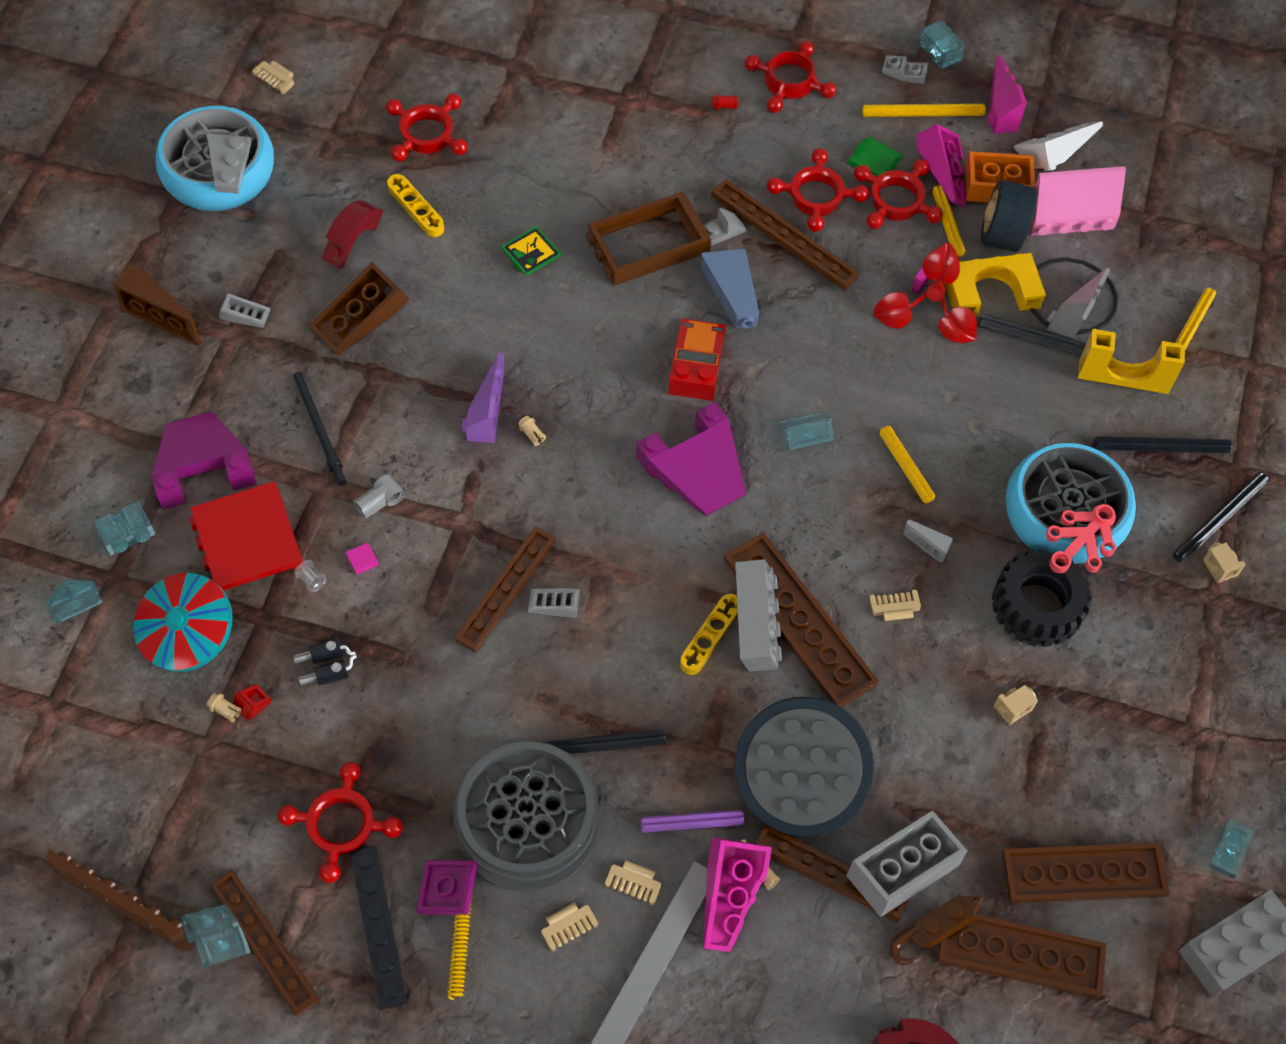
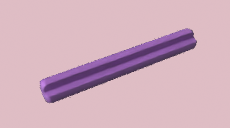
M740 809L642 817L641 830L645 833L736 826L744 823V813Z

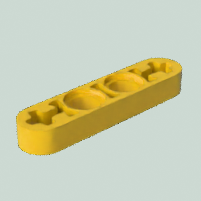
M394 174L390 176L387 180L388 190L397 202L428 236L438 237L444 232V222L440 215L403 175ZM407 196L415 197V199L410 202L404 200V198ZM421 209L428 211L425 215L416 214Z
M726 594L719 600L683 652L680 659V667L685 674L695 675L701 671L738 617L737 595ZM731 603H734V608L731 607L727 612L726 616L724 614L726 610V604L730 605ZM714 620H720L724 623V627L716 630L710 624ZM702 638L710 640L711 646L709 648H701L697 642ZM696 652L698 654L696 663L688 666L687 660L691 661Z

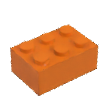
M969 152L965 166L966 201L989 203L993 189L1001 179L1035 187L1034 155Z

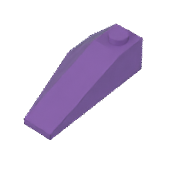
M504 353L497 355L468 409L467 418H463L462 432H466L467 441L495 443L504 374Z

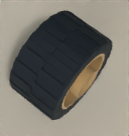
M1002 179L998 181L993 189L984 216L981 232V242L983 244L1013 252H1018L1021 249L1033 221L1037 203L1036 188Z

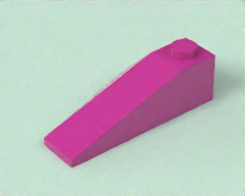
M1001 55L996 57L993 68L990 107L987 115L988 125L992 127L994 134L1018 131L1027 104L1022 87L1019 83H1014L1015 76L1009 74V67Z
M936 124L916 134L917 150L923 159L929 163L930 170L951 202L965 207L966 190L965 184L961 180V176L964 175V168L960 166V161L964 157L959 135Z
M711 838L707 867L704 949L731 951L744 924V918L750 905H753L756 899L755 895L761 883H764L767 877L772 847L733 839Z

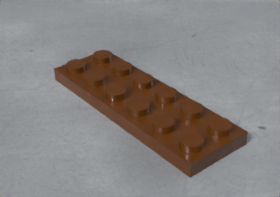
M1160 843L1009 848L1002 851L1009 903L1167 897L1170 894Z
M975 914L976 920L942 940L939 945L937 958L939 963L1097 999L1102 996L1107 943Z

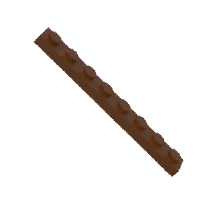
M727 179L723 180L712 190L711 197L845 291L858 279V271Z

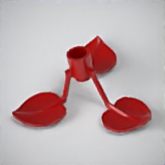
M946 242L931 251L923 261L922 268L925 276L933 280L930 282L926 292L910 304H908V297L905 293H889L876 304L873 311L874 317L886 326L896 329L902 328L912 319L910 308L914 307L925 297H928L934 302L941 301L943 313L946 317L939 321L938 327L946 339L957 343H968L977 338V321L970 309L958 306L954 307L950 313L947 311L946 298L944 297L946 284H952L956 281L960 273V261L957 252L950 242Z

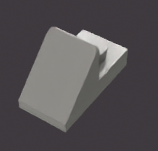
M722 208L718 209L717 219L703 224L711 237V246L746 232V228L738 216Z

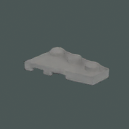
M207 134L216 191L239 194L251 146L250 137Z

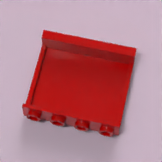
M276 481L190 507L193 517L189 518L193 532L198 530L199 537H196L195 540L199 551L204 550L206 555L201 558L205 571H211L212 577L209 579L219 585L223 591L291 568L295 569L296 574L306 572Z

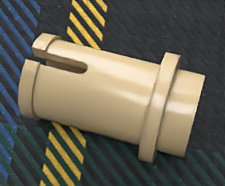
M526 416L519 421L520 432H524L534 446L540 445L538 439L544 442L546 436L536 426L534 418Z
M214 693L207 702L211 712L216 711L230 722H234L242 710L240 707L224 699L223 694L218 695Z

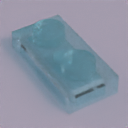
M1229 819L1225 824L1209 867L1234 879L1238 875L1254 831Z

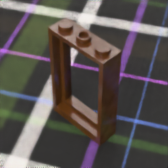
M684 191L588 223V233H586L588 244L590 246L593 245L598 262H602L604 273L607 278H611L614 286L701 256L702 253L710 252L711 237ZM676 211L693 242L618 267L602 236Z

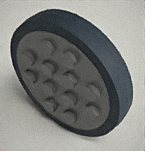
M792 697L771 704L751 720L738 743L735 773L743 799L760 820L783 833L797 836H814L828 833L841 827L858 813L871 790L874 776V758L870 742L863 728L843 708L820 698Z

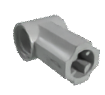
M387 474L380 477L372 489L353 502L360 515L368 518L386 505L394 506L403 499L405 492Z

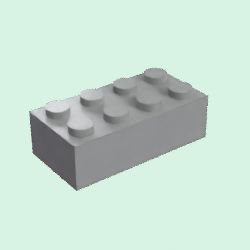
M765 559L735 562L740 660L749 672L778 669V661H782L781 647L777 644V637H780L781 632L780 624L776 622L775 613H779L778 598H775L774 589H778L776 574L774 575L773 568L768 566Z
M931 811L854 859L846 876L877 914L882 917L957 868L962 862L967 849L940 818Z
M1271 889L1189 941L1178 952L1213 998L1286 950V908Z

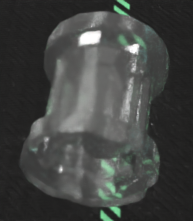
M311 560L303 561L294 572L297 578H301L307 584V589L310 592L319 590L327 581L325 574L319 573Z

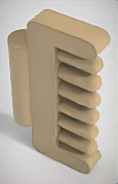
M263 61L252 71L254 77L265 80L273 88L280 90L281 94H285L294 85L293 73L275 61H272L270 64Z
M912 590L911 594L910 592H906L905 595L900 593V599L899 595L895 593V603L892 594H888V600L886 595H882L883 604L879 595L876 598L875 595H870L869 598L872 615H882L883 621L913 618V612L919 611L921 608L917 590Z
M627 860L623 868L612 865L605 881L607 888L611 887L612 884V889L615 890L620 879H622L618 887L619 892L623 891L626 882H628L624 890L625 894H629L634 884L630 893L631 897L636 895L640 886L636 896L637 899L642 898L646 889L643 901L647 902L649 898L650 905L655 904L661 889V883L653 880L654 871Z
M573 902L546 917L549 926L542 929L541 934L549 949L555 951L556 945L558 947L562 946L557 934H559L562 942L566 944L568 939L563 930L569 940H573V934L575 937L580 935L575 924L580 932L584 934L586 932L584 926L587 930H591V925L593 928H596L598 921L588 905L578 909Z

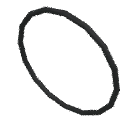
M1068 257L1050 259L1036 267L1038 271L1051 263L1067 261L1083 264L1098 273L1102 272L1100 268L1087 261ZM1108 276L1106 281L1109 283L1114 296L1113 311L1105 322L1092 329L1099 330L1108 325L1117 312L1118 294L1113 281ZM1034 308L1030 309L1041 323L1049 326L1050 323L1044 320ZM1092 329L1079 330L1076 335L1091 333Z

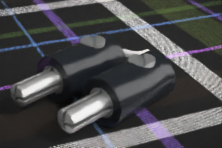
M339 638L309 646L310 651L293 656L295 663L312 659L313 664L342 657L341 649H345L347 654L351 655L347 667L344 660L315 667V673L300 676L298 679L300 685L317 681L319 686L347 679V670L352 668L353 660L356 658L355 652H351L345 645L340 646Z

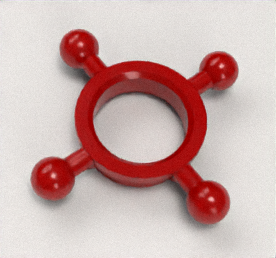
M803 41L798 46V52H781L765 63L761 62L760 58L756 55H749L745 59L747 70L752 72L761 70L765 72V84L775 94V96L767 101L766 106L769 112H780L783 108V98H801L808 95L812 90L819 91L826 99L835 96L837 92L835 84L832 82L822 84L816 79L814 65L808 58L814 51V46L811 42ZM792 64L804 69L808 74V78L800 83H785L777 79L773 72L779 66Z
M456 93L448 94L442 107L422 104L414 106L409 110L402 108V104L397 99H390L385 105L386 112L391 116L399 115L401 117L399 124L400 133L405 139L402 145L397 144L392 147L390 153L393 160L397 162L404 161L407 158V151L409 149L427 154L440 151L448 145L455 155H464L468 150L467 142L461 138L454 139L450 137L453 130V122L448 113L450 110H457L461 106L460 96ZM421 120H435L442 123L445 127L443 133L432 140H419L408 132L414 123Z
M822 148L815 149L811 154V159L815 166L800 170L794 176L792 183L782 182L780 178L772 177L766 184L767 190L771 194L787 191L793 197L796 207L801 212L810 215L807 220V227L812 232H819L823 229L824 220L821 216L835 211L839 203L846 197H853L857 202H864L869 197V190L866 186L857 185L854 189L845 188L842 178L835 171L823 167V164L828 160V153ZM807 182H823L832 187L836 195L829 202L812 203L802 197L799 188Z
M916 160L911 173L893 170L885 172L878 177L871 174L870 168L866 165H859L855 168V179L859 182L868 181L872 185L873 205L877 212H872L867 216L866 223L869 228L879 229L883 225V217L902 221L919 213L925 214L926 219L930 223H938L942 220L943 211L938 206L929 207L924 204L925 187L918 177L924 176L929 172V163L926 160ZM887 186H901L910 190L915 195L916 201L908 207H892L881 199L879 192Z
M346 762L341 766L342 788L333 789L320 795L312 803L308 812H300L292 805H284L277 813L278 821L284 826H291L296 822L306 823L308 834L313 843L320 849L328 852L326 863L319 869V877L325 883H334L340 877L341 871L337 865L338 856L359 849L367 840L370 832L380 831L388 838H396L403 831V824L396 817H389L384 821L373 820V813L368 801L361 794L352 790L353 782L359 778L361 773L360 767L355 762ZM336 803H350L359 808L363 813L364 822L359 834L352 840L339 844L323 839L318 833V820L323 811Z

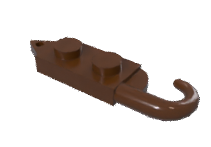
M959 894L917 920L915 925L893 939L890 946L892 958L902 965H909L915 962L914 957L903 958L900 956L899 949L902 945L912 939L923 948H931L976 920L975 914L984 900L983 896H961Z

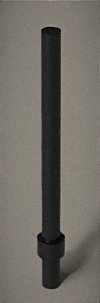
M296 372L293 374V377L327 457L326 464L330 472H333L338 486L345 485L347 481L342 471L343 465L341 460L334 452L302 373Z

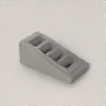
M227 293L220 309L219 319L264 328L271 308ZM249 311L253 312L251 316L247 315ZM257 313H262L260 319L256 318Z
M909 519L903 532L904 536L941 563H943L953 538Z
M531 589L528 613L577 618L580 589ZM537 597H542L541 606H536ZM547 598H552L551 606H546ZM557 599H561L560 606H556ZM566 600L571 601L570 605L565 606Z

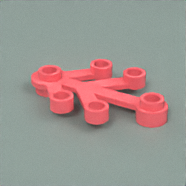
M1102 504L1096 506L1092 512L1064 511L1060 521L1066 527L1050 526L1046 532V538L1050 542H1057L1060 538L1076 539L1064 552L1058 551L1053 554L1049 562L1050 568L1055 573L1066 572L1071 565V558L1085 544L1088 556L1085 568L1089 572H1097L1102 565V561L1098 557L1095 532L1099 528L1103 540L1099 549L1100 553L1105 557H1110L1116 550V544L1113 542L1110 528L1116 519L1114 509L1109 505ZM1065 516L1071 517L1072 520H1067ZM1075 522H1091L1087 527H1070ZM1050 532H1056L1058 536H1053ZM1104 546H1109L1111 551L1106 550ZM1056 562L1061 563L1063 567L1058 566ZM1090 562H1095L1097 566H1092Z

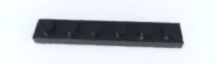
M373 846L352 851L350 856L379 1008L384 1010L407 1004L377 847Z

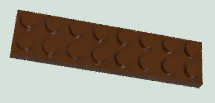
M764 532L724 555L723 560L735 576V562L765 559L768 566L773 568L774 575L776 574L778 589H774V594L779 602V613H775L776 622L780 624L781 636L832 703L842 708L878 685L879 680Z

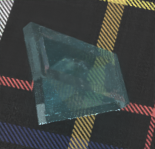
M63 580L47 601L56 624L103 603L94 581Z

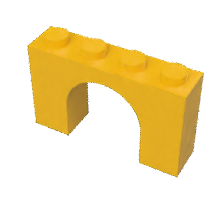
M1031 253L960 262V273L957 280L952 284H946L952 309L958 306L966 307L973 312L975 317L978 316L981 306V300L975 283L983 279H998L1009 285L1020 311L1030 310L1031 308L1040 309L1046 296Z
M1092 329L1079 360L1078 379L1169 394L1184 365L1185 345L1162 341L1152 359L1142 363H1125L1113 357L1116 333Z

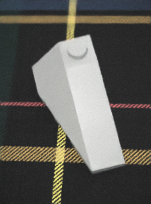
M1100 121L1081 124L1065 129L1062 132L1048 134L1044 138L1027 140L1014 145V148L1020 155H1034V169L1043 168V171L1054 170L1056 165L1065 162L1103 126V123Z

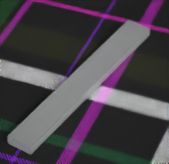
M695 861L692 864L591 1044L625 1043L706 898V867Z

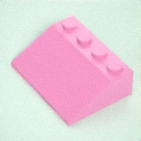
M1125 166L1039 173L1034 187L1037 190V203L1029 230L1030 234H1065L1068 232L1114 229L1120 216L1126 173Z

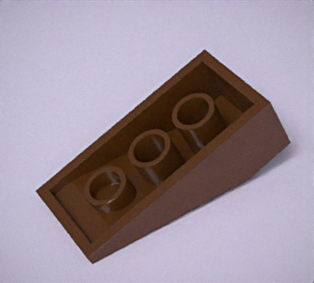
M371 262L309 326L339 355L395 315L410 299Z
M128 265L113 283L122 310L199 346L201 341L193 317L145 270Z

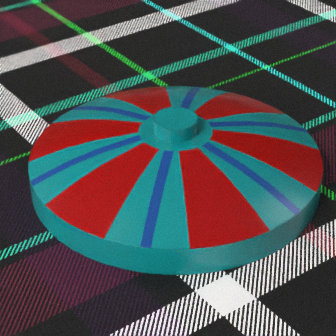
M179 573L162 579L144 595L135 614L134 637L140 652L152 664L171 672H188L206 665L220 653L229 638L233 619L230 601L219 585L199 574Z

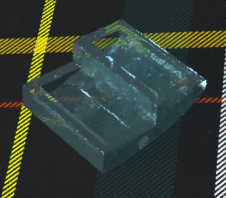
M225 904L181 916L188 943L195 941L197 943L203 968L251 953L238 921Z

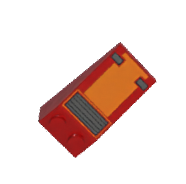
M681 319L670 373L668 395L714 401L725 324Z

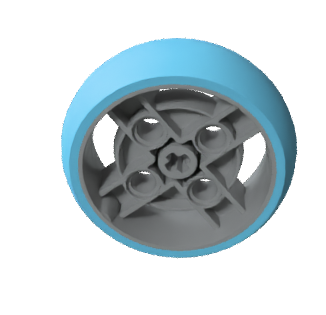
M206 106L188 111L169 124L158 141L155 160L157 173L162 184L178 201L199 210L222 211L245 204L265 187L273 169L274 152L267 132L252 116L232 107ZM207 134L250 137L251 146L248 158L253 155L255 156L248 165L246 162L239 194L216 191Z

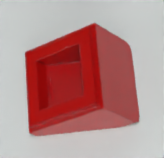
M254 684L237 692L233 704L242 709L240 714L248 721L271 704L272 700L257 684Z

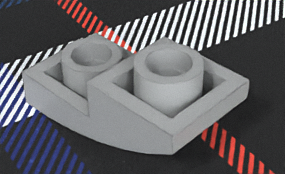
M886 56L882 73L901 81L924 84L928 67L927 63L907 62L906 56Z

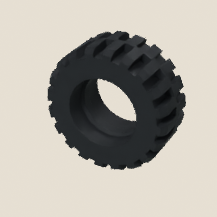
M1042 549L1038 553H1035V550L1026 551L1024 556L1023 554H1018L1013 557L1012 561L1007 562L993 590L992 599L994 601L992 607L993 611L998 613L996 619L999 624L1005 625L1004 630L1008 634L1013 633L1016 635V640L1020 642L1026 640L1029 642L1028 645L1032 646L1041 643L1042 647H1051L1053 642L1055 645L1064 643L1066 639L1073 637L1076 631L1079 630L1090 610L1092 591L1088 589L1090 586L1088 578H1083V570L1079 566L1075 567L1073 565L1074 561L1071 560V565L1066 572L1055 573L1049 565L1053 554L1048 553V550ZM1056 562L1058 566L1063 567L1061 563ZM1033 584L1045 586L1058 596L1062 609L1054 612L1038 610L1024 599L1020 588Z

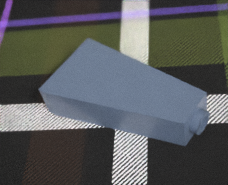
M736 249L702 253L701 271L734 327L750 328L757 326L759 310L746 250Z

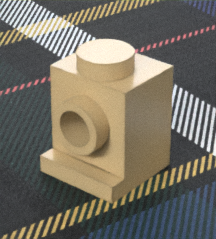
M1218 542L1211 545L1203 558L1205 565L1217 583L1238 576L1246 565L1244 561L1239 562L1237 560L1236 553L1230 549L1227 543L1221 544Z
M1024 685L1018 690L1014 687L1005 695L1003 693L999 695L994 707L1008 725H1011L1031 712L1038 700L1035 692L1030 687Z

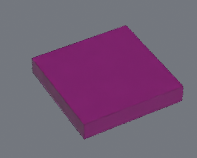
M426 860L416 912L420 915H468L477 862L474 860Z

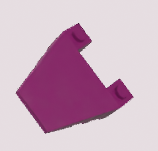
M717 402L696 411L695 428L699 434L670 449L657 432L636 442V458L651 477H656L662 481L669 490H674L680 494L684 501L705 516L746 495L729 419Z
M213 412L166 424L152 472L156 496L162 510L186 503L180 480L184 477L226 467L233 491L257 484L247 450Z

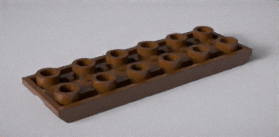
M49 849L47 852L48 862L58 869L59 875L65 881L177 949L187 951L191 950L194 946L188 938L190 933L184 930L185 926L174 918L168 921L161 916L162 912L150 904L145 907L139 902L140 899L129 891L123 894L117 889L118 886L105 877L103 880L95 876L96 872L84 864L79 867L73 862L74 859L63 851L57 854Z

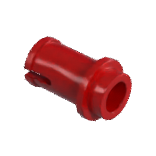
M717 93L716 96H712V108H716V111H719V108L737 109L738 95L720 96Z

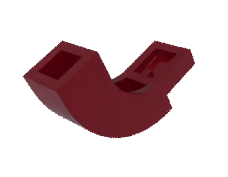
M363 200L354 201L346 206L336 217L325 238L329 240L321 259L338 268H344L357 237L367 229L376 230L384 210Z
M914 1018L901 1019L897 1025L898 1031L895 1028L880 1030L873 1040V1044H958L947 1031L938 1025Z

